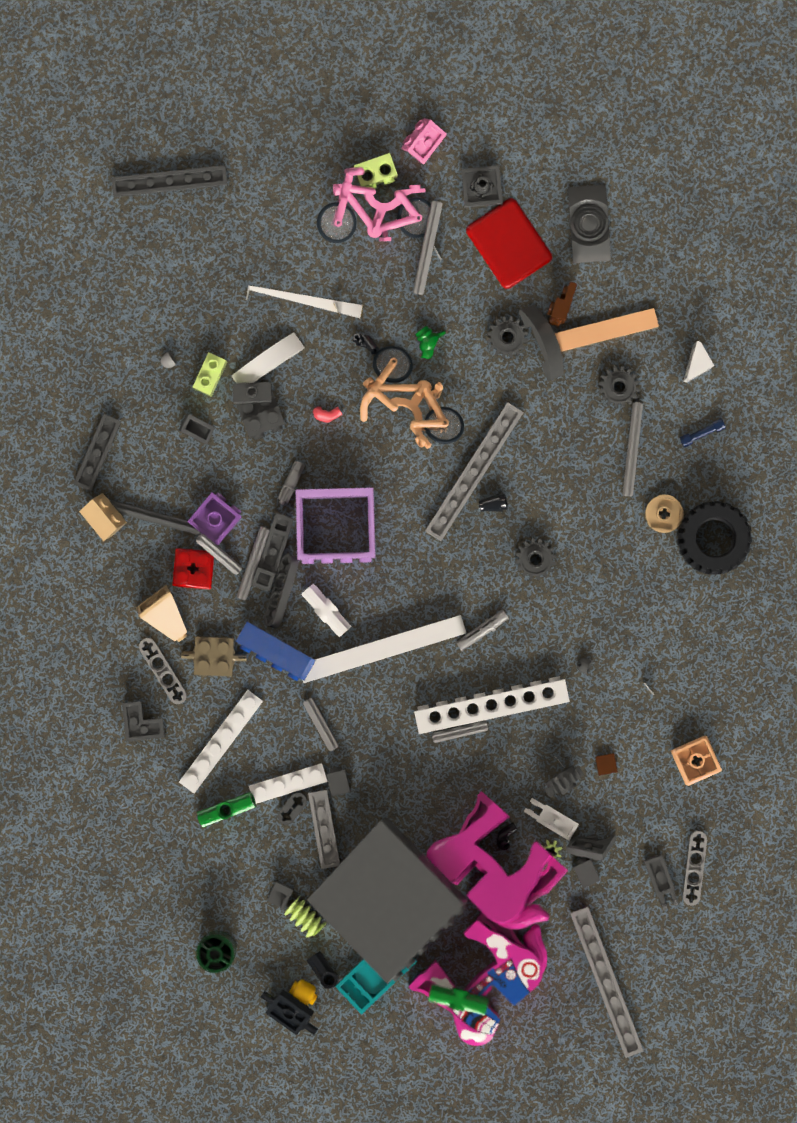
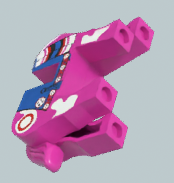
M482 912L463 932L467 938L479 941L487 946L496 958L494 962L481 970L464 990L470 994L485 996L492 989L491 985L493 984L515 1006L538 986L547 965V950L541 936L539 924H534L524 934V944L517 938L513 929L496 924ZM437 960L424 972L421 971L408 984L412 991L421 992L428 997L432 984L450 989L457 988ZM436 1003L453 1014L459 1037L469 1045L480 1046L489 1042L500 1022L499 1014L489 1004L485 1015L466 1010H454L448 1008L447 1005Z

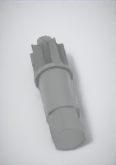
M294 461L277 498L280 500L279 504L284 506L285 502H289L305 467L303 463Z

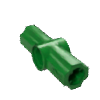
M250 791L198 811L197 818L203 828L256 808V801ZM223 805L230 807V814L223 812Z
M432 984L428 1001L447 1005L448 1008L458 1011L466 1010L485 1015L489 998L470 994L468 991L458 988L450 989Z

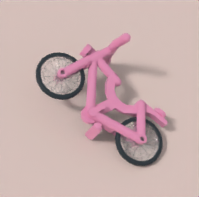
M355 167L344 170L346 176L342 184H333L334 196L339 195L338 202L330 203L323 207L317 217V228L320 235L331 243L347 241L356 230V216L353 210L346 205L347 201L366 224L367 233L372 238L379 237V241H391V237H388V230L398 227L409 237L422 238L425 235L431 203L423 198L415 197L408 199L406 197L411 193L425 192V188L421 189V185H409L407 190H396L392 201L380 203L373 196L376 194L375 188L351 184L354 175H362L365 171L362 167ZM352 193L364 194L365 200L371 207L376 209L373 221ZM401 204L397 213V219L382 224L386 211L392 210Z

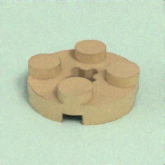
M659 495L653 498L645 509V519L648 526L659 533H669L675 530L681 524L684 517L682 505L671 495ZM663 508L667 509L666 511L670 513L665 519H662V516L659 515V511H663Z

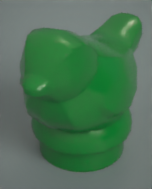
M425 326L415 334L420 342L421 358L430 359L433 356L438 339L446 334L445 331L433 333L431 328L429 329L428 326Z

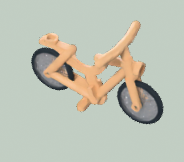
M388 346L380 349L373 358V369L378 376L377 380L374 381L372 377H369L363 382V386L368 391L364 394L360 405L361 421H367L368 405L376 397L392 411H397L398 406L407 407L412 411L414 420L410 424V430L417 436L415 440L420 447L425 446L427 449L431 447V443L423 435L422 431H425L433 441L440 444H450L457 441L464 432V421L461 415L454 409L439 406L436 399L441 396L442 384L440 382L436 383L433 391H431L432 386L430 382L426 380H421L418 384H384L385 382L398 383L407 379L412 372L413 362L410 355L399 347ZM382 392H415L411 400L399 397L389 399ZM423 398L430 409L425 420H423L422 412L418 407Z

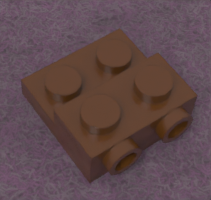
M570 282L568 286L564 285L561 297L556 298L555 302L551 301L547 315H550L549 324L555 326L564 325L577 287L576 283Z

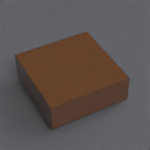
M614 753L595 756L599 776L618 772Z

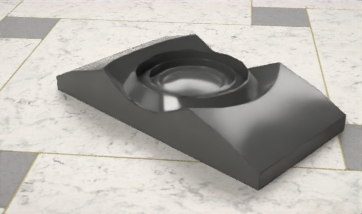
M606 185L567 187L573 264L611 261Z

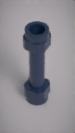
M720 418L712 422V425L690 435L689 433L683 435L679 439L685 448L692 445L693 441L715 431L720 432L726 429Z

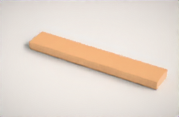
M652 308L557 332L555 336L562 352L657 328L659 325L655 309Z

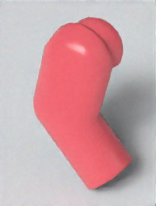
M315 407L313 410L314 417L325 423H329L342 415L338 407L331 411L323 410L321 407Z

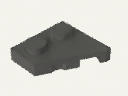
M609 834L610 838L598 839V835L573 837L566 847L567 854L603 861L616 842V835Z

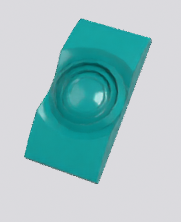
M363 959L335 987L362 1015L395 981L392 980L387 984ZM405 967V968L402 970L403 975H404L410 968L407 969V968Z

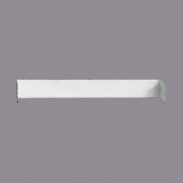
M248 285L246 300H248L249 290L337 313L339 311L341 314L357 317L361 320L363 305Z

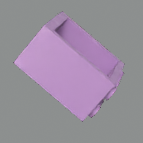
M373 488L296 490L297 558L302 560V564H314V560H321L322 564L333 563V560L340 559L341 563H352V559H360V563L372 562L371 559L375 558ZM368 498L369 552L304 554L303 499Z

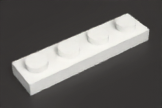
M320 763L249 785V789L257 804L328 781L323 764Z

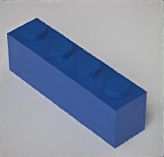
M246 622L236 640L237 643L241 644L240 649L247 653H250V651L255 652L257 659L266 662V660L272 662L271 667L280 672L283 669L289 672L287 676L296 681L299 678L305 681L316 661L249 622Z

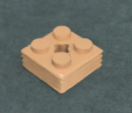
M702 736L671 750L684 783L687 786L722 771L707 736ZM693 756L701 758L698 766L692 764Z

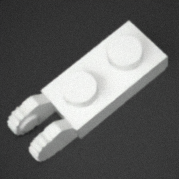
M531 798L530 802L543 810L540 815L525 808L524 812L535 818L540 824L570 841L579 824L550 806Z

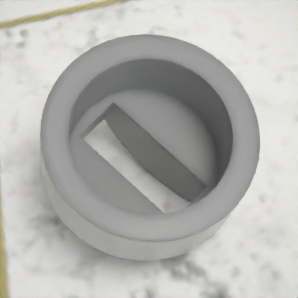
M170 351L161 357L162 366L171 368L177 365Z

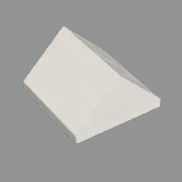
M699 341L693 345L683 382H689L714 366L705 348Z

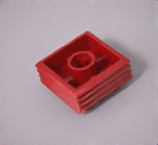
M176 548L172 585L175 587L210 590L212 586L214 557L205 550ZM192 563H195V566L199 568L194 574H191V571L188 570Z

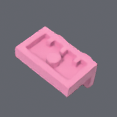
M424 118L415 125L413 133L405 138L404 145L401 148L410 153L421 164H425L447 134L432 120Z

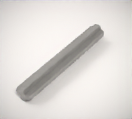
M260 527L237 593V598L247 599L270 532L268 528Z

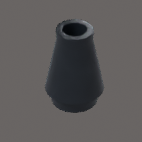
M498 493L480 500V511L503 512V510L508 509L506 495Z

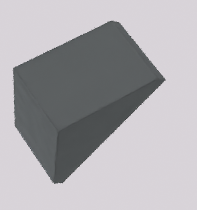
M186 413L179 431L207 445L215 427Z

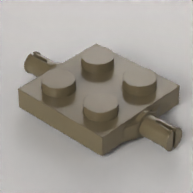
M195 636L194 650L181 652V654H184L181 655V659H193L194 675L232 677L235 661L247 662V658H240L247 657V653H236L234 638Z

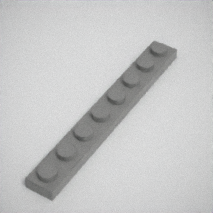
M507 402L425 532L442 541L524 412Z
M588 906L571 912V918L625 1058L643 1052Z

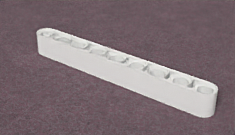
M462 616L452 617L316 659L305 681H302L303 683L466 634Z

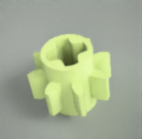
M546 840L547 845H541L545 850L554 847L555 854H551L554 858L562 857L558 854L562 847H556V840L553 844Z

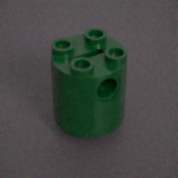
M214 930L209 932L201 939L197 946L196 959L198 964L210 973L225 971L231 966L236 956L237 945L234 939L224 931Z

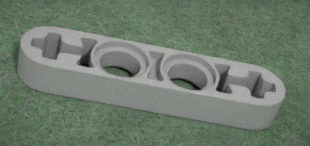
M143 639L139 644V650L164 691L173 703H183L187 698L186 690L153 639ZM146 641L147 643L153 644V646L151 647L153 653L156 650L159 653L153 655L150 659H148L147 657L148 655H151L148 650H143V647L145 646L144 642ZM157 657L163 660V666L159 669L153 666V660ZM165 674L173 676L172 684L166 685L163 682ZM178 683L179 687L175 688L178 692H183L182 700L174 699L175 693L173 689L169 692L167 688L173 687Z
M699 830L692 832L689 837L682 893L683 901L690 906L696 905L700 900L707 847V836ZM697 834H700V837L703 838V842L699 843V848H703L702 852L691 850L692 846L696 848V841L693 840V837H697ZM694 853L701 855V861L698 864L691 862L690 858ZM692 872H696L699 875V879L695 883H691L688 880V876ZM687 885L698 886V890H693L696 899H693L692 902H689V899L686 898V895H689L691 888H687Z

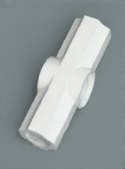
M314 584L301 594L314 608V612L321 620L327 623L339 637L352 627L338 612V608L331 600L326 598Z

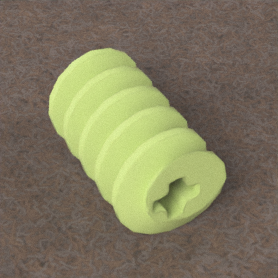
M299 896L286 909L284 915L286 916L291 913L290 921L297 919L295 926L297 927L302 924L303 926L300 931L308 930L307 938L312 935L315 936L327 923L323 922L320 924L322 917L314 918L316 911L309 913L311 906L303 907L305 900L298 902Z

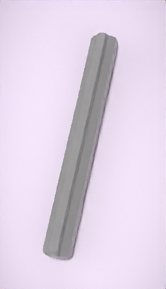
M432 201L413 287V293L423 295L442 209V202Z
M633 402L622 493L624 496L629 497L633 496L643 410V403Z

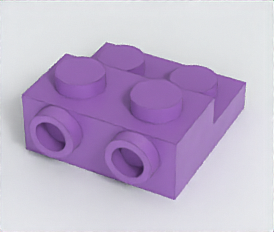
M212 492L187 522L201 534H205L218 546L240 521L242 516L239 515L241 511L234 505L230 507L225 503L226 499L221 494L217 493L215 495Z

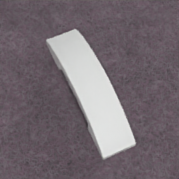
M293 332L232 375V378L236 384L256 383L260 378L299 353L305 347Z

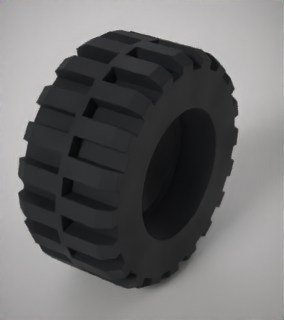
M720 501L705 502L694 507L683 518L677 531V545H679L680 555L684 557V561L692 566L694 570L700 571L703 574L717 575L734 570L744 562L746 555L751 549L752 537L750 531L752 530L751 526L747 523L748 519L746 516H743L737 507L734 508L731 504ZM709 520H719L725 523L732 533L730 548L720 556L705 554L697 544L696 536L698 529Z

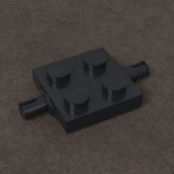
M284 989L275 997L266 991L263 992L260 998L269 1003V1008L265 1013L295 1035L304 1029L313 1035L317 1032L318 1028L309 1023L314 1011L306 1004L300 1002Z

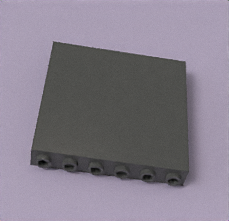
M388 817L382 819L307 899L387 984L392 980L396 982L403 975L402 970L405 967L407 969L415 963L414 957L417 954L421 956L429 948L427 944L430 941L434 942L441 935L439 931L443 927L447 929L453 923V916L455 914L459 916L466 909L464 905L469 901Z

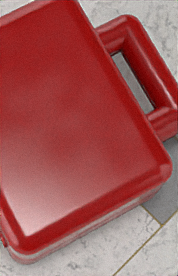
M513 198L507 199L503 204L484 214L466 228L467 235L501 286L505 289H510L552 260V253L518 202Z

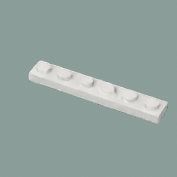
M247 690L179 783L195 793L262 704L263 700Z

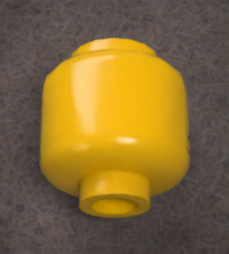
M300 979L298 982L295 981L289 991L293 997L307 1006L309 1004L313 1005L318 996L315 994L316 986L304 979Z

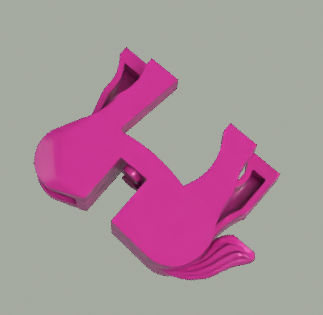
M481 791L477 795V802L473 811L467 816L459 834L433 843L429 847L426 857L455 885H458L475 866L484 873L485 876L467 896L488 919L508 929H521L537 922L547 921L550 918L549 914L540 905L531 903L549 893L568 870L536 841L532 845L526 864L518 872L509 876L497 861L478 847L479 842L509 818L500 807ZM548 863L546 869L542 872L543 868Z

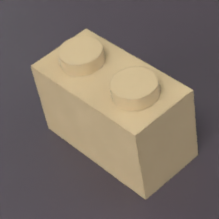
M103 493L93 498L79 511L103 541L113 536L127 523Z

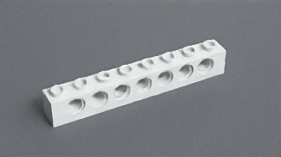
M560 676L549 678V682L543 684L541 680L530 682L529 687L524 688L520 684L511 686L512 690L504 692V688L492 691V695L485 696V692L474 694L473 699L467 700L466 696L455 698V702L448 704L447 700L436 703V707L429 708L428 704L418 706V710L414 711L418 732L423 734L570 702L565 679H560ZM545 687H550L553 690V695L550 698H545L542 694ZM527 691H531L534 694V699L531 702H526L523 698L524 693ZM508 695L515 697V704L512 706L505 704V698ZM489 699H494L497 703L494 710L486 708V702ZM471 703H475L478 706V711L475 714H470L467 711V706ZM452 707H456L459 710V715L456 718H451L448 715V711ZM437 711L440 713L441 717L438 722H432L429 719L431 712Z

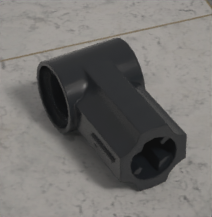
M321 951L306 960L324 988L331 989L338 984V974L332 969ZM328 974L332 975L335 979L332 985L325 982V976Z

